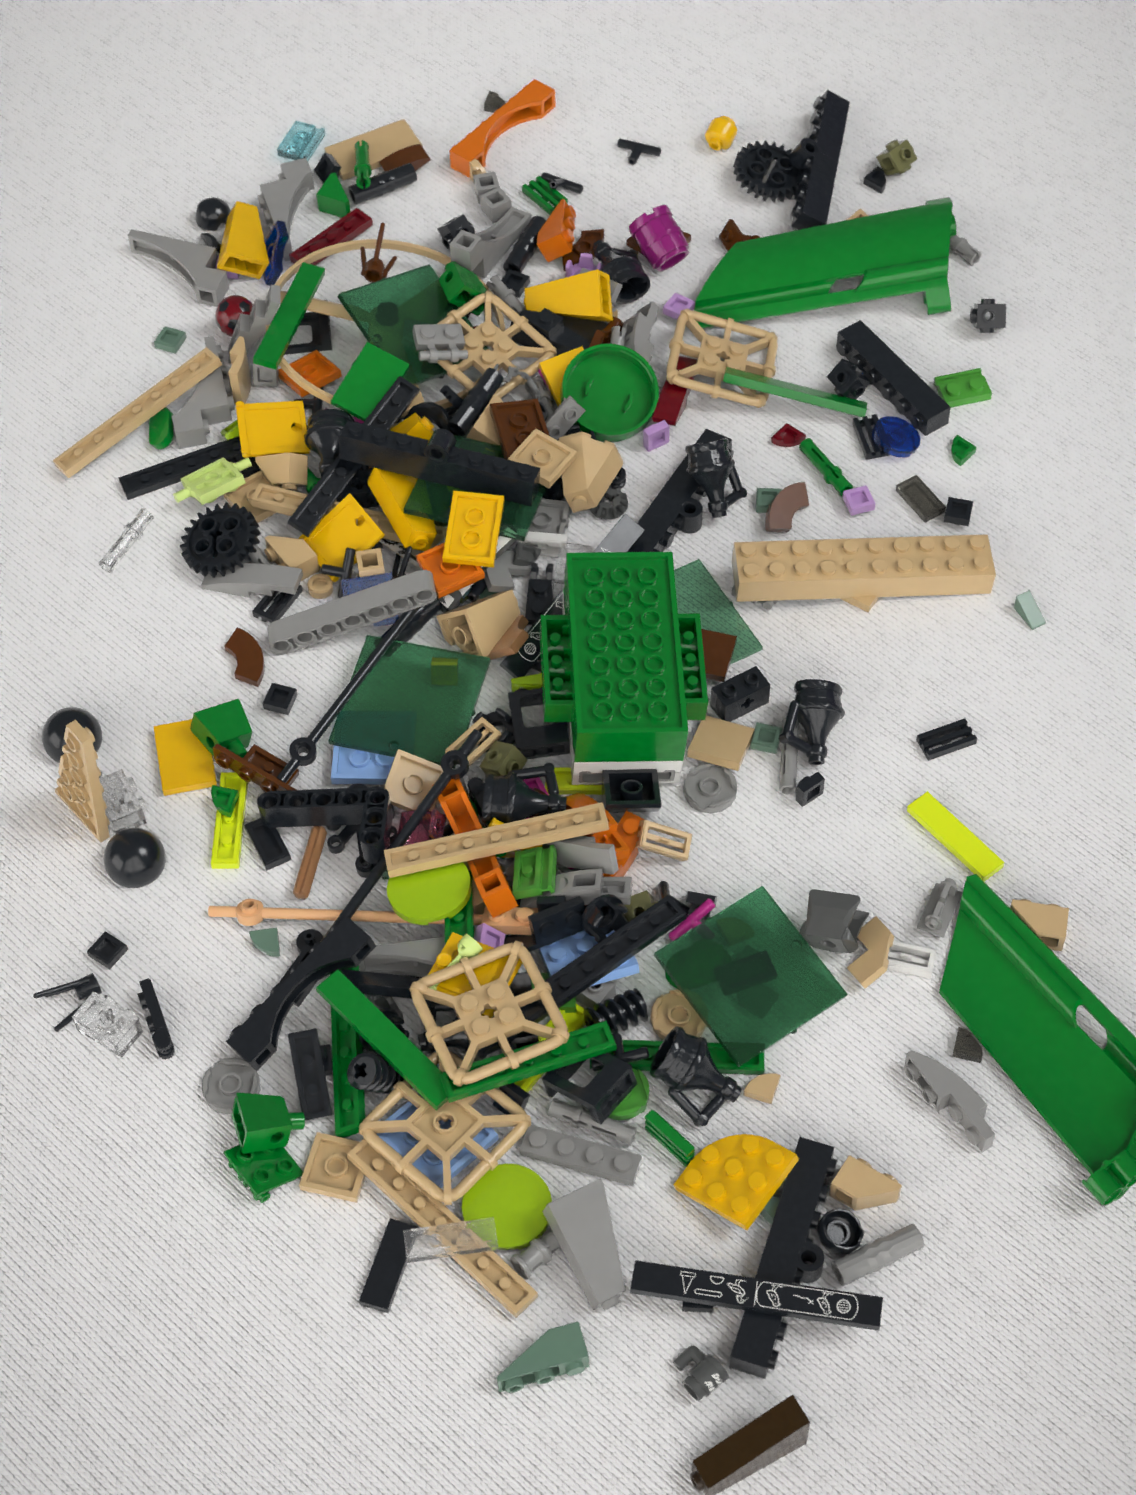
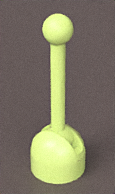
M465 934L458 943V955L447 967L459 963L463 957L467 956L469 959L478 955L483 948L470 935ZM435 984V985L430 986V987H428V988L437 990V985H438V984Z

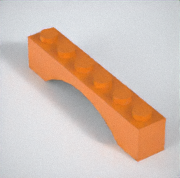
M536 79L524 86L519 93L510 98L507 103L497 109L494 114L449 150L451 168L469 178V162L477 159L484 168L486 166L488 150L501 134L518 124L542 119L556 107L555 89Z
M451 779L438 797V800L454 834L482 829L483 827L460 779ZM495 855L467 861L476 886L492 918L518 906Z

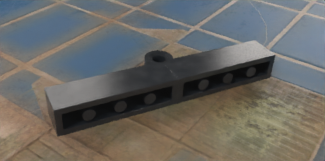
M828 89L822 97L818 96L813 104L815 110L810 119L812 125L807 138H803L789 155L792 165L802 170V174L797 182L799 189L794 197L796 204L791 212V216H793L791 226L797 230L827 224L850 104L848 100Z
M348 420L339 435V459L470 492L502 495L507 501L532 506L539 491L541 468L458 448L455 446V436L445 429L435 430L430 439L426 440Z
M705 429L695 443L727 438L729 441L727 447L733 458L732 439L709 429ZM688 454L637 524L644 529V532L627 552H663L665 548L671 546L674 535L678 530L692 534L701 529L703 507L699 500L701 497H705L706 493L686 473Z
M799 1137L795 1150L799 1160L786 1178L755 1276L758 1279L800 1285L801 1282L813 1283L822 1275L824 1253L818 1245L813 1243V1239H809L811 1229L817 1230L821 1218V1212L817 1211L819 1202H826L830 1186L825 1185L827 1176H834L838 1159L833 1158V1146ZM804 1261H810V1262H812L813 1264L807 1265V1264H805V1263H803V1262H804ZM744 1311L731 1352L729 1368L766 1379L768 1369L774 1370L778 1360L779 1352L775 1351L777 1340L783 1342L788 1323L783 1322L784 1316Z

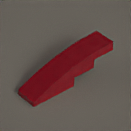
M679 356L676 369L679 371L697 363V359ZM666 379L652 417V422L658 423L665 420L668 425L676 426L687 406V398L691 389L670 384Z

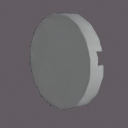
M710 763L698 765L687 774L683 793L686 801L692 808L704 813H717L730 807L736 799L737 782L735 776L725 767L720 768Z
M226 1058L218 1061L217 1065L213 1068L210 1067L206 1071L202 1080V1093L207 1104L213 1110L223 1114H232L236 1093L259 1094L260 1078L257 1071L245 1060Z

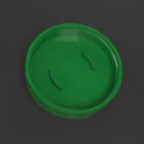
M617 344L594 345L577 354L567 366L561 383L560 401L562 403L564 397L567 399L571 396L586 410L573 424L579 425L581 432L589 434L590 431H593L598 441H623L638 434L651 420L659 397L658 381L650 364L636 351Z

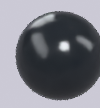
M67 707L56 711L47 719L42 730V743L50 758L60 763V758L64 754L62 746L66 744L64 740L65 728L67 724L74 720L83 728L87 727L90 729L95 738V742H93L96 753L98 752L102 744V730L99 722L90 712L77 707Z
M128 828L118 832L109 840L104 851L103 860L107 874L115 883L126 888H140L154 882L161 875L166 863V853L162 842L152 832L142 828Z

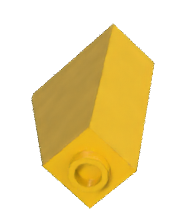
M236 201L227 217L217 268L260 279L269 264L258 208L254 205Z
M598 269L524 288V305L526 310L541 312L546 308L557 315L605 322L613 321L609 274Z
M373 468L367 481L368 486L404 548L411 546L414 550H429L437 532L425 481Z

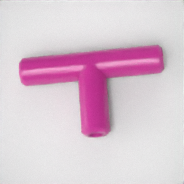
M711 899L704 901L668 934L669 938L673 942H677L692 928L702 940L712 941L714 935L700 920L715 908V903Z

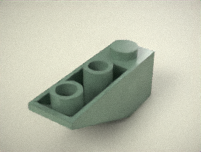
M579 1321L547 1330L496 1377L499 1393L503 1391L514 1393L522 1390L524 1385L535 1382L537 1384H546L554 1380L556 1376L563 1374L568 1376L582 1373L585 1368L590 1367L589 1354Z

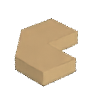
M877 916L861 928L857 937L868 950L847 967L864 989L887 971L889 949L894 941L893 934Z

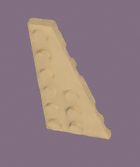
M74 720L67 724L65 728L64 740L66 744L62 746L64 754L60 758L58 770L60 778L56 782L59 787L55 788V793L101 843L110 837L108 830L110 822L105 814L107 806L102 797L104 789L99 780L101 772L96 763L98 755L93 746L95 738L89 728H83Z

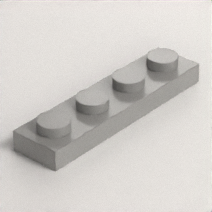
M535 1125L528 1127L519 1149L522 1156L634 1186L642 1161V1155Z

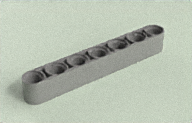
M418 570L270 623L267 628L270 651L276 655L288 654L430 604L437 597L433 574L428 570Z

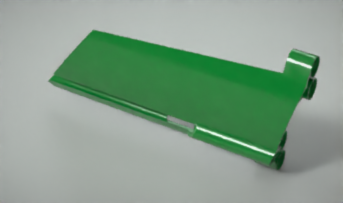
M950 197L928 200L925 202V205L736 242L706 281L695 300L694 311L723 319H728L729 317L734 319V322H744L923 292V302L927 304L928 315L950 312L951 299L948 285L950 236L957 234L956 221L952 214L953 202ZM864 275L862 282L856 289L829 293L831 286L836 280ZM696 321L702 328L714 327L712 325Z
M977 874L967 876L939 994L1091 1174L1086 1181L1082 1180V1184L1102 1206L1109 1205L1122 1198L1129 1188L1136 1183V1036ZM1079 1005H1082L1106 1030L1107 1044L1104 1049H1101L1078 1026L1076 1010Z

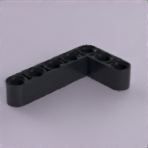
M383 787L268 791L261 794L257 799L261 821L266 827L361 824L359 839L363 857L366 862L372 864L378 863L384 854V850H387L389 847L393 810L389 792Z

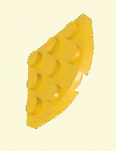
M752 1134L732 1135L721 1138L704 1147L691 1160L673 1185L678 1192L748 1231L799 1159L796 1153L765 1137Z

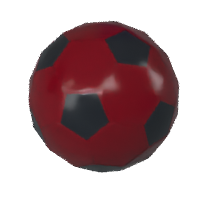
M239 295L224 298L218 304L215 312V320L219 329L232 337L240 313L250 315L253 307L252 302Z

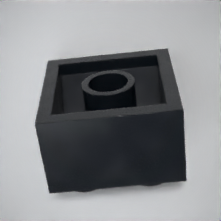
M657 769L603 770L602 802L604 808L608 812L613 813L626 812V810L629 812L659 811L661 809V796Z

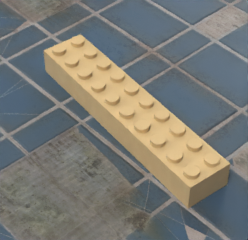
M988 534L734 542L731 561L737 602L838 599L860 596L901 597L991 594L996 576Z

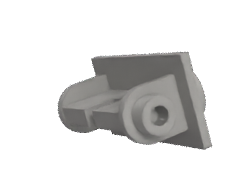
M571 396L567 399L564 397V401L557 407L555 413L550 415L545 421L550 437L556 440L559 437H563L586 411Z
M946 878L940 884H935L918 923V929L944 938L962 895L961 891L956 890V882L953 879Z

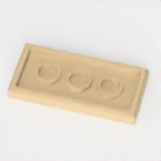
M402 119L325 147L324 153L332 154L341 166L338 172L342 180H346L355 176V143L357 141L360 142V146H362V140L368 143L369 164L372 170L381 167L379 161L398 150L412 145L421 144L422 147L423 145L407 122Z

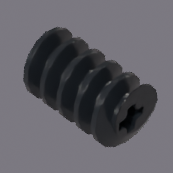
M637 988L626 990L623 995L617 994L613 999L608 998L604 1000L603 1004L596 1003L593 1008L587 1007L583 1011L586 1026L606 1021L612 1034L618 1033L617 1025L623 1031L628 1030V1020L634 1027L637 1026L638 1016L643 1022L648 1021L647 1006Z
M361 1053L355 1056L347 1070L348 1081L352 1087L371 1092L390 1094L394 1090L393 1086L398 1081L404 1080L382 1056L371 1053Z

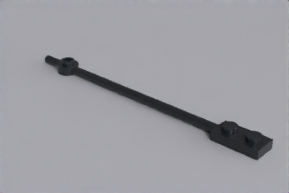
M419 608L401 614L307 738H297L290 744L289 752L291 759L277 776L279 780L286 783L299 766H307L315 761L317 757L315 744ZM303 752L307 753L306 756H300L299 754Z
M474 729L459 750H451L443 755L441 759L443 773L388 849L404 846L450 780L460 779L468 773L470 765L467 757L483 736L481 732ZM456 764H459V765H460V767H459L458 769H456V770L452 769V767H453L454 765H456ZM385 854L380 858L333 925L338 921H342L346 916L351 919L386 871ZM330 929L325 934L321 942L330 934ZM306 944L279 983H282L290 975L291 969L297 963L303 962L312 949L311 946ZM317 982L300 995L294 1003L295 1006L299 1007Z

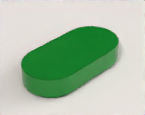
M167 407L152 416L149 421V443L157 450L166 448L173 439L174 425L172 415L174 414Z

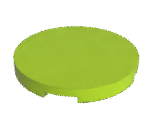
M463 862L389 878L387 883V895L393 911L403 920L417 925H429V922L454 917L465 907L472 891L470 874Z
M498 1164L494 1170H488L463 1196V1220L465 1225L492 1250H521L530 1246V1241L540 1238L547 1230L549 1223L543 1214V1210L548 1203L552 1202L551 1194L547 1184L533 1170L518 1164Z

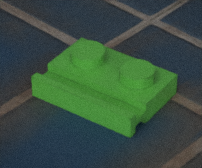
M981 368L934 378V386L937 387L938 395L951 408L991 400L992 396L990 387L985 377L981 374Z
M554 844L550 845L548 849L537 847L515 851L512 893L516 900L540 896L545 891L555 893L557 851Z

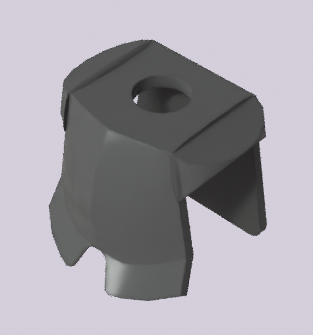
M812 889L809 891L807 920L801 926L799 935L813 948L830 952L852 953L858 948L856 939L865 920L869 916V912L856 910L861 901L858 895Z

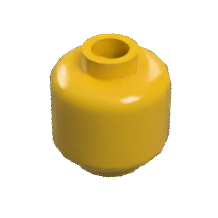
M727 116L716 117L711 121L705 133V139L709 143L710 148L719 151L731 147L738 131L735 122Z

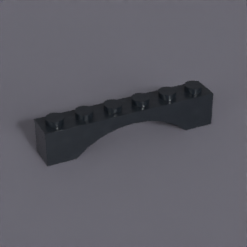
M347 916L342 921L336 922L330 929V934L322 942H317L312 947L307 958L303 962L297 963L291 969L290 975L282 983L274 986L270 996L262 1004H258L252 1009L250 1017L242 1025L236 1026L231 1031L229 1039L226 1041L227 1044L252 1068L258 1071L277 1051L278 1038L283 1021L300 995L315 982L334 973L336 970L340 971L357 967L376 947L372 938Z

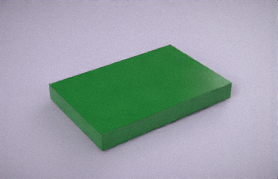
M367 342L332 397L331 404L365 421L398 377L404 378L410 368V364Z

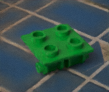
M238 1145L223 1152L229 1161L228 1166L235 1170L238 1174V1179L244 1181L243 1185L246 1188L250 1187L253 1198L261 1203L266 1202L270 1198V1190L298 1179L303 1175L301 1168L284 1147L242 1154L241 1147Z

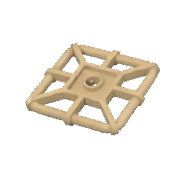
M485 291V293L477 295L459 309L451 310L446 318L437 323L461 324L463 334L465 335L464 349L458 350H467L468 359H464L459 364H452L449 360H438L437 363L447 371V375L451 379L455 378L468 391L476 385L463 373L471 366L475 367L483 375L487 368H493L496 364H499L497 371L502 368L508 373L509 366L516 367L511 363L516 357L539 358L524 370H519L526 372L531 377L538 372L540 362L557 356V349L528 323V319L517 314L502 299L492 294V291ZM484 303V322L473 329L462 318ZM491 304L498 308L514 324L505 331L500 330L491 322ZM523 330L542 348L519 346L511 337ZM484 346H490L492 351L489 349L484 350L483 348ZM520 375L512 377L510 382L499 387L494 395L496 394L502 398L520 384L524 385L527 380L523 379Z
M688 308L680 312L674 336L669 343L670 354L666 368V379L670 384L709 394L714 399L720 397L757 408L766 405L769 397L768 393L761 391L758 393L756 390L738 386L744 393L742 394L721 388V381H723L726 367L772 378L776 373L774 365L778 348V337L774 332L734 322V319L729 317L728 319H723L702 312L692 311ZM696 321L725 329L723 339L708 335ZM685 326L701 343L700 347L683 342ZM731 331L759 338V340L746 345L729 341ZM768 347L764 365L747 361L749 354ZM679 354L697 358L696 364L679 371L676 369ZM700 374L714 378V384L710 385L688 378Z
M520 941L503 944L469 959L467 956L463 957L459 963L424 976L417 982H412L409 989L412 1001L427 1031L425 1036L428 1042L433 1044L447 1075L453 1080V1084L460 1087L463 1084L477 1082L508 1068L516 1069L520 1063L554 1050L563 1043H567L570 1036L566 1022L551 995L552 988L550 984L544 981L531 953L523 946V942ZM510 955L500 978L480 986L473 969ZM520 958L535 988L514 997L508 983ZM465 973L472 990L458 996H452L428 987ZM425 999L453 1008L459 1020L442 1027L437 1026ZM541 999L555 1028L526 1020L520 1007ZM486 1009L495 1010L494 1017L490 1019L487 1015L482 1016L481 1014ZM464 1031L470 1045L461 1066L457 1069L444 1039ZM525 1031L547 1040L514 1053L506 1038ZM496 1042L499 1043L505 1057L469 1071L479 1049Z
M437 1052L427 1057L435 1065L439 1063V1069L442 1072L445 1071ZM450 1052L456 1067H460L463 1060L458 1055ZM404 1079L403 1081H398L393 1086L394 1090L366 1116L363 1123L359 1125V1134L364 1137L368 1144L396 1166L395 1170L400 1175L405 1174L431 1197L439 1202H444V1205H452V1202L463 1197L488 1170L492 1171L498 1166L497 1161L531 1126V1117L527 1115L521 1106L498 1088L451 1103L447 1101L438 1110H435L427 1101L413 1091V1087ZM487 1094L507 1110L510 1115L483 1116L472 1105L482 1095ZM402 1098L407 1099L418 1108L407 1120L379 1121ZM449 1119L452 1121L450 1128H440V1120L446 1122ZM514 1126L490 1152L473 1140L483 1128ZM408 1132L419 1142L403 1157L376 1134ZM465 1147L481 1161L451 1190L450 1161ZM427 1149L443 1161L444 1190L412 1165Z

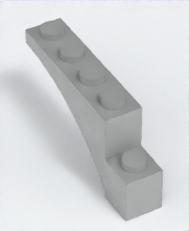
M307 158L280 164L282 173L278 174L279 180L260 185L261 195H258V201L261 209L265 208L263 213L266 223H271L269 225L272 239H277L274 240L277 253H282L285 262L290 261L289 254L292 253L290 232L294 215L306 194L314 189L312 171Z
M511 207L501 219L484 231L472 234L461 230L450 243L451 262L455 261L458 265L474 272L476 275L486 278L525 230L532 218L531 214Z
M131 229L128 234L131 251L157 260L181 275L195 291L198 303L217 307L224 299L229 290V283L226 271L215 269L218 258L215 247Z
M214 336L205 337V347L212 351L219 359H223L221 345L215 344ZM224 361L221 362L222 365L198 383L197 388L184 407L176 415H172L179 449L208 444L206 434L210 433L209 425L232 421L231 410H235L232 396H227V393H231L228 378L223 379V376H227Z
M445 937L376 945L370 954L359 964L360 971L419 977L427 976L437 956L445 946Z

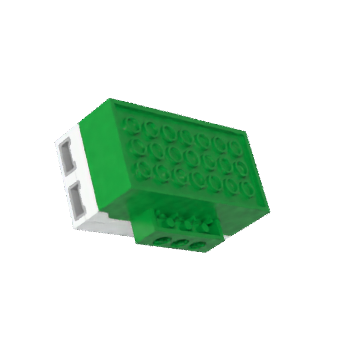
M673 552L566 553L563 615H541L540 652L544 722H568L572 785L602 784L603 770L657 769L659 784L680 783L688 737L687 720H705L708 694L700 613L678 614Z

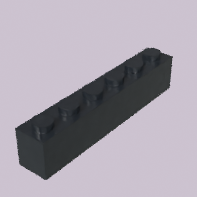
M861 320L838 331L836 344L838 353L849 362L857 363L867 372L865 376L871 382L870 384L874 385L881 392L882 396L889 400L896 407L897 411L912 423L915 429H918L927 436L948 424L951 407Z

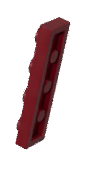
M355 208L289 254L290 261L295 264L303 257L324 247L353 240L373 226L372 218L360 209ZM326 256V257H324V258H322V259H319V260H317V261H315V262H313V263H311V264H312V265H317L318 263H320L321 261H323V260H324L325 258H327L328 256Z

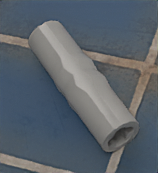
M910 1224L885 1237L877 1238L874 1242L865 1244L858 1250L833 1261L831 1264L838 1282L845 1286L923 1248L924 1240L918 1228L914 1224Z

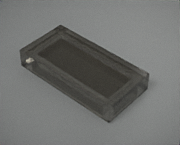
M917 475L896 485V492L925 523L945 513L946 506Z

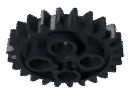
M764 140L763 145L756 141L754 146L748 143L747 148L742 147L741 151L737 153L733 165L735 168L733 174L737 175L736 181H742L741 188L748 187V194L754 192L755 198L761 195L764 201L769 197L773 203H775L776 198H779L781 202H784L785 197L789 200L792 199V196L799 189L797 182L802 174V170L797 169L790 162L789 155L792 152L791 149L785 151L784 145L776 147V142L768 145L766 140ZM773 160H777L775 166L772 168L766 183H763L764 177L767 175Z
M226 502L223 508L216 504L213 511L207 507L205 515L197 513L199 519L197 521L190 520L193 525L192 527L184 528L188 535L181 536L184 542L180 545L183 551L181 555L195 573L201 572L204 577L210 573L215 578L218 572L224 577L228 569L235 573V566L238 565L243 568L242 561L244 559L250 561L249 552H256L257 550L253 545L260 543L257 536L261 535L258 529L259 524L250 511L248 512L244 506L240 508L237 503L230 507L228 502Z

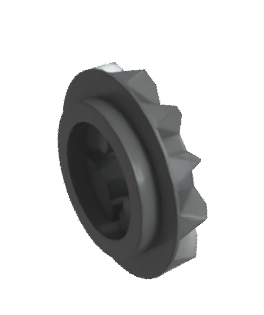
M609 486L597 507L591 508L590 511L601 519L618 518L628 508L627 495L621 492L620 487L612 489ZM606 498L609 501H612L613 506H611V504H609L608 502H604V499Z

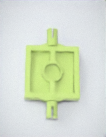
M223 457L181 478L184 489L173 493V496L177 503L188 497L196 498L202 505L211 503L217 497L227 492H233L239 486L246 483L240 471L251 467V461L249 458H244L236 463H232Z

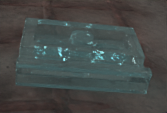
M295 121L277 148L278 156L292 160L307 158V161H309L326 135L325 128L317 129L315 125Z

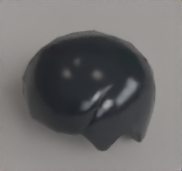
M206 198L197 205L195 221L204 230L216 231L220 224L224 223L226 225L227 217L231 210L227 202L220 198Z
M842 1208L830 1210L823 1215L818 1224L817 1232L820 1243L828 1252L845 1255L861 1246L860 1243L864 1236V1230L861 1228L859 1219L851 1211Z

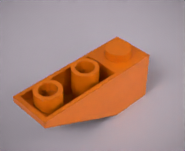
M565 199L559 202L538 232L537 246L547 262L572 252L576 212L572 205L568 206Z

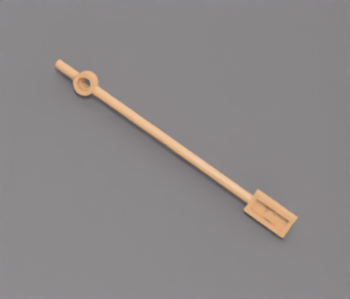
M245 899L237 906H209L208 915L209 917H235L240 924L253 926L260 923L264 918L336 921L343 910L263 907L262 902L259 900ZM485 906L483 914H474V925L485 923L508 935H532L528 916L538 913V909L515 907L492 918L488 908ZM357 910L351 918L352 921L410 923L400 918L394 911ZM445 919L429 922V924H445Z

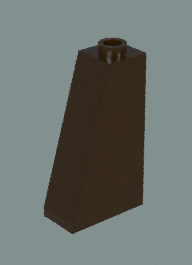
M794 1395L786 1398L692 1461V1473L689 1476L695 1489L698 1492L703 1490L705 1495H716L807 1444L810 1421Z

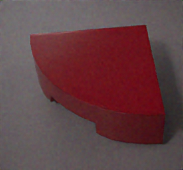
M786 423L772 436L771 443L781 447L797 446L806 439V434Z

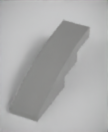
M271 284L265 301L255 299L250 315L240 313L229 343V352L239 336L244 337L246 352L261 338L266 331V325H270L280 306V286ZM228 353V363H231L230 354Z
M243 563V568L238 565L235 566V573H232L229 569L226 570L224 577L220 572L217 573L215 578L209 573L204 577L201 588L250 598L252 592L273 596L274 591L295 595L303 577L302 569L294 567Z
M578 836L543 844L542 846L543 849H548L550 845L554 844L557 851L556 864L580 870L603 869V873L613 875L619 870L614 844L596 843L595 837Z

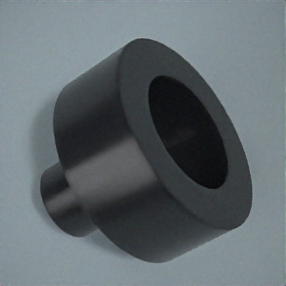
M307 929L301 932L296 940L299 954L306 944L313 947L317 942H320L323 939L322 933L315 929Z

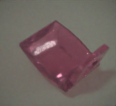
M438 810L428 811L404 846L443 837L446 815ZM414 811L401 812L398 833Z

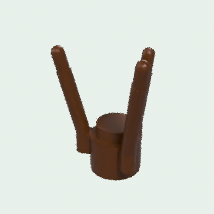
M383 222L380 224L374 257L367 262L365 247L362 246L360 248L361 275L372 283L380 282L382 279L386 280L388 272L397 260V257L393 256L387 266L384 267L382 260L379 259L385 223Z

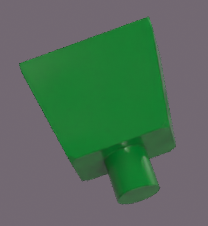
M455 261L449 262L445 266V272L439 278L448 301L458 307L463 306L477 295L487 291L474 272L458 265ZM484 303L470 313L479 316L484 311Z
M239 698L194 712L190 729L213 756V747L219 744L244 758L247 754L246 748L251 740L252 729Z
M236 1093L231 1115L242 1154L285 1147L288 1145L291 1130L304 1129V1113L288 1112L283 1097Z

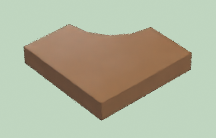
M520 615L515 619L491 650L490 654L485 657L486 661L513 655L519 651L529 638V634L524 630L529 621L524 615Z

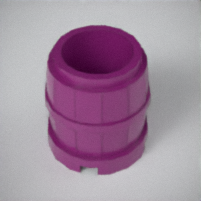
M660 205L653 208L654 213L649 215L644 213L629 225V232L636 239L641 249L640 251L652 268L657 269V271H664L681 262L689 254V245L680 226L673 219V214L667 205Z

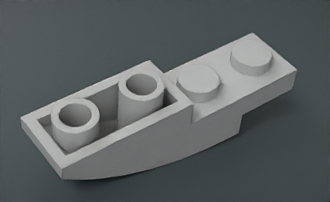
M653 301L638 310L623 325L627 330L624 346L639 353L648 363L652 359L651 354L654 345L648 340L651 337L650 331L657 320L656 315L659 306Z
M603 869L562 873L556 875L555 893L545 891L540 896H565L566 901L580 896L584 904L589 905L590 902L599 896L612 894L617 896L623 905H630L633 886L632 877H604ZM540 896L521 899L520 908H537V897Z
M912 1050L908 1052L904 1065L905 1073L911 1081H916L919 1085L925 1101L928 1104H933L937 1111L948 1106L950 1116L955 1122H960L965 1129L967 1139L972 1145H977L981 1152L991 1148L995 1133L984 1120L987 1104L966 1081L941 1063Z

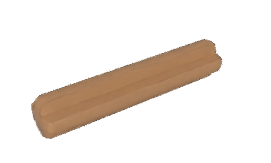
M313 826L293 889V894L298 899H307L327 835V831L323 826Z

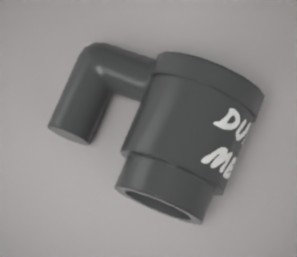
M692 1345L682 1352L673 1361V1364L679 1371H682L692 1360L697 1363L688 1373V1377L682 1381V1384L695 1400L700 1401L704 1396L708 1397L716 1388L729 1378V1375L715 1357L710 1354L705 1355L699 1348Z

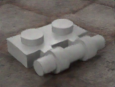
M461 324L413 326L412 332L416 350H426L419 351V361L437 363L438 360L458 362L459 360L468 359L467 350H458L464 349L465 345Z

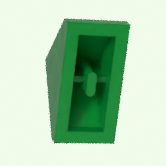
M331 173L316 194L318 208L321 212L343 218L351 212L350 203L336 173Z

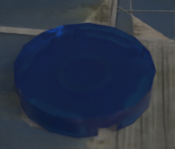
M886 416L880 418L872 431V437L877 446L880 444L884 447L883 451L895 457H909L920 446L921 438L918 431L906 420L898 417Z

